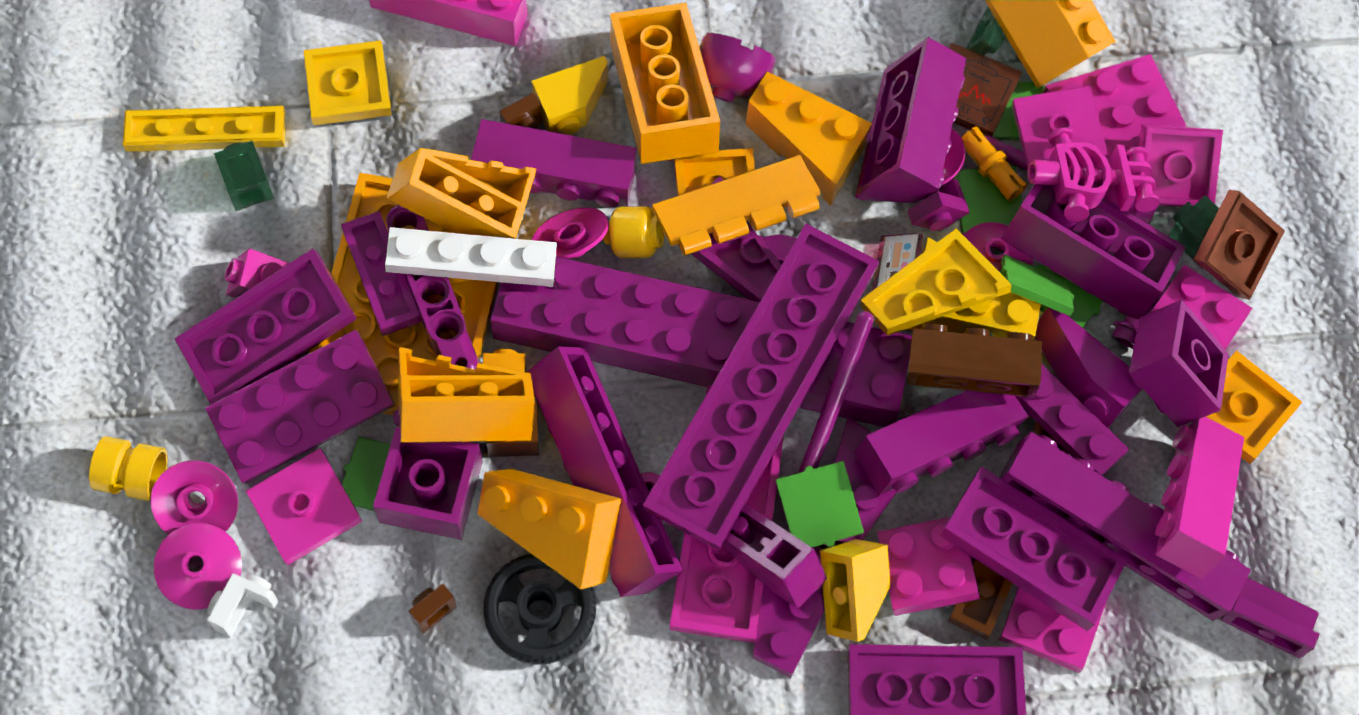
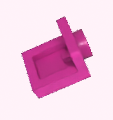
M249 248L239 257L232 258L227 266L224 280L229 282L226 295L235 298L241 292L245 293L289 263Z

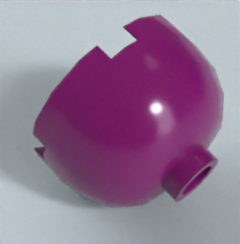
M706 33L699 47L710 87L713 89V97L728 103H733L735 97H751L766 72L772 73L776 58L754 45L752 50L741 45V39L718 33Z

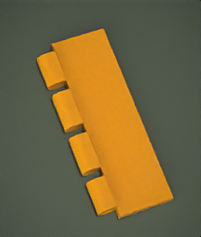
M797 155L652 204V209L670 245L679 244V248L685 256L711 247L712 243L709 233L713 232L712 235L717 244L749 234L747 220H750L753 229L758 231L786 221V214L783 209L787 207L791 218L819 210L820 206L817 196H820V189L802 157Z

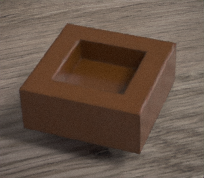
M534 93L499 111L501 123L537 129L543 123L542 106Z
M442 583L435 590L430 587L422 591L412 601L413 607L408 612L412 622L424 634L457 608L454 596Z

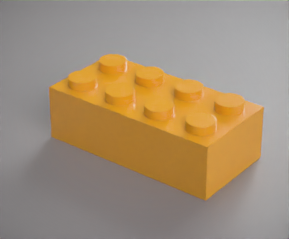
M687 3L611 13L610 45L640 163L646 164L719 152L720 118Z

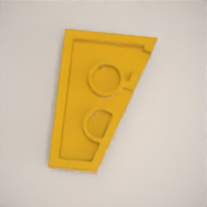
M956 228L862 298L860 303L861 308L864 311L870 312L874 322L889 336L1010 293L1012 284Z

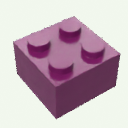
M1181 299L1139 318L1129 374L1133 382L1138 387H1142L1153 399L1158 410L1166 414L1179 427L1221 411L1229 354Z
M396 427L373 504L379 523L462 540L483 463L479 444L460 441L401 442L400 428Z

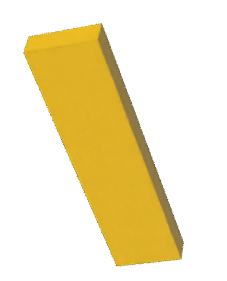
M284 106L125 110L123 147L126 152L285 147L286 112Z

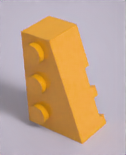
M399 347L398 399L401 442L531 441L535 403L531 373L478 363L476 369L451 364V357L438 355L436 361L413 357L411 349Z

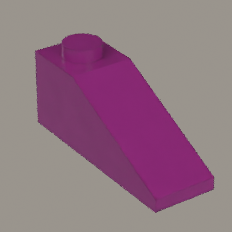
M1048 307L1037 323L1036 341H1042V351L1060 382L1108 428L1130 406L1143 388L1138 387L1133 382L1129 374V366L1073 319Z
M747 504L744 505L722 546L767 588L798 609L827 580L814 549Z

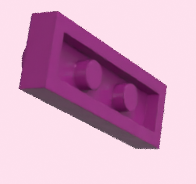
M380 211L342 223L343 234L382 336L421 323V315L405 275L402 273L386 272L385 263L389 234Z
M1043 365L1041 366V385L1035 397L1016 396L1024 410L1072 457L1081 458L1090 463L1094 471L1101 476L1129 450Z

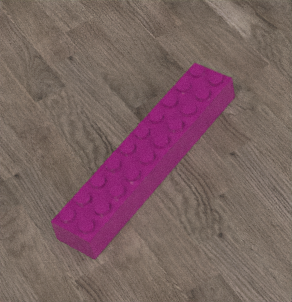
M556 257L553 287L501 282L491 317L493 339L548 352H552L557 347H585L592 362L707 387V385L712 386L760 302ZM846 323L799 408L821 413L854 323ZM871 327L837 417L845 419L850 417L854 421L880 427H886L895 423L900 411L906 381L912 336L901 333L887 336L881 329Z

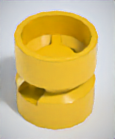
M103 436L99 440L91 459L89 469L90 487L96 491L115 495L124 489L127 497L151 502L154 484L167 469V451L163 447L139 443L135 448H132L130 440Z

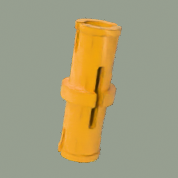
M978 127L972 128L971 131H967L961 137L965 151L980 168L978 172L984 178L988 177L1008 202L1014 199L1013 195L1017 198L1024 192L1028 184L1011 168L1006 161L1007 156L1002 150L997 151Z

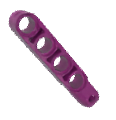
M400 205L393 207L387 215L388 232L390 227L401 228L407 225L414 226V230L429 231L424 217ZM404 274L435 354L437 356L451 357V364L476 369L477 364L480 362L466 330L464 317L448 278ZM437 294L444 297L438 303L431 304L425 301L430 295ZM445 330H455L458 332L456 337L445 340L438 337Z

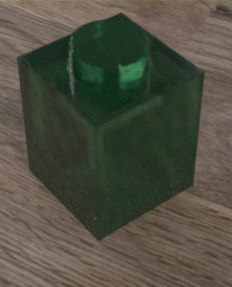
M253 140L246 143H234L224 148V150L214 153L235 211L274 199Z
M1206 195L1194 206L1187 202L1173 216L1172 219L1176 224L1168 236L1186 246L1184 252L1194 259L1219 207Z

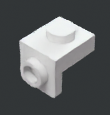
M233 573L223 592L218 591L213 596L207 613L210 616L207 621L215 631L231 638L251 599L273 609L278 599L273 591L270 590L272 585L268 581L253 574H248L245 579Z

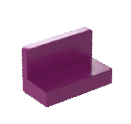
M1247 578L1231 612L1220 619V621L1299 659L1315 648L1320 633L1313 631L1319 616L1316 610Z

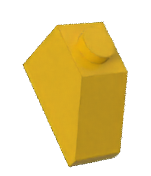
M605 56L532 80V93L541 103L542 122L546 131L571 135L587 125L608 82V62Z
M855 539L822 550L820 555L821 566L827 577V580L823 583L827 635L859 642L865 639L890 589L888 545Z

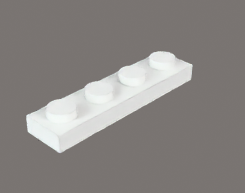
M390 227L385 268L386 272L553 287L557 242Z

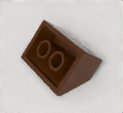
M932 323L922 324V329L913 328L908 385L1028 398L1035 397L1041 385L1042 341L1032 340L1033 335L1022 332H1008L1007 338L990 336L989 330L982 328H965L964 333L947 332L948 327L945 325Z

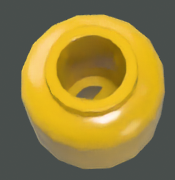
M622 206L613 211L610 221H608V231L603 240L606 245L611 246L613 253L618 258H649L655 254L657 248L663 246L664 231L651 207Z

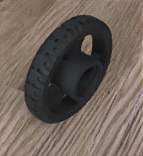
M530 553L506 563L494 575L485 593L483 603L484 621L494 643L511 658L533 665L555 663L576 652L588 638L596 616L595 594L592 587L580 589L567 579L557 589L551 584L542 581L532 582L523 586L518 575L535 569L555 571ZM537 600H545L552 606L548 614L540 617L530 614L528 608L531 603ZM500 602H512L518 607L520 622L528 631L526 638L520 644L506 633L500 622L498 613ZM570 605L581 607V615L573 632L562 642L553 645L548 639L547 633H550L559 625L562 618V608Z

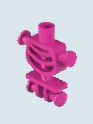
M1059 128L1048 136L1050 145L1055 146L1049 160H1032L1029 164V183L1053 185L1056 202L1067 205L1064 209V216L1072 222L1086 220L1089 217V209H1093L1100 204L1109 185L1115 187L1120 211H1128L1136 196L1135 208L1140 212L1152 211L1160 204L1159 197L1153 194L1156 189V183L1154 178L1151 177L1153 174L1151 165L1145 162L1148 158V153L1143 147H1132L1125 151L1124 145H1117L1109 160H1107L1097 146L1087 142L1071 143L1072 133L1070 129ZM1092 184H1097V188H1091Z

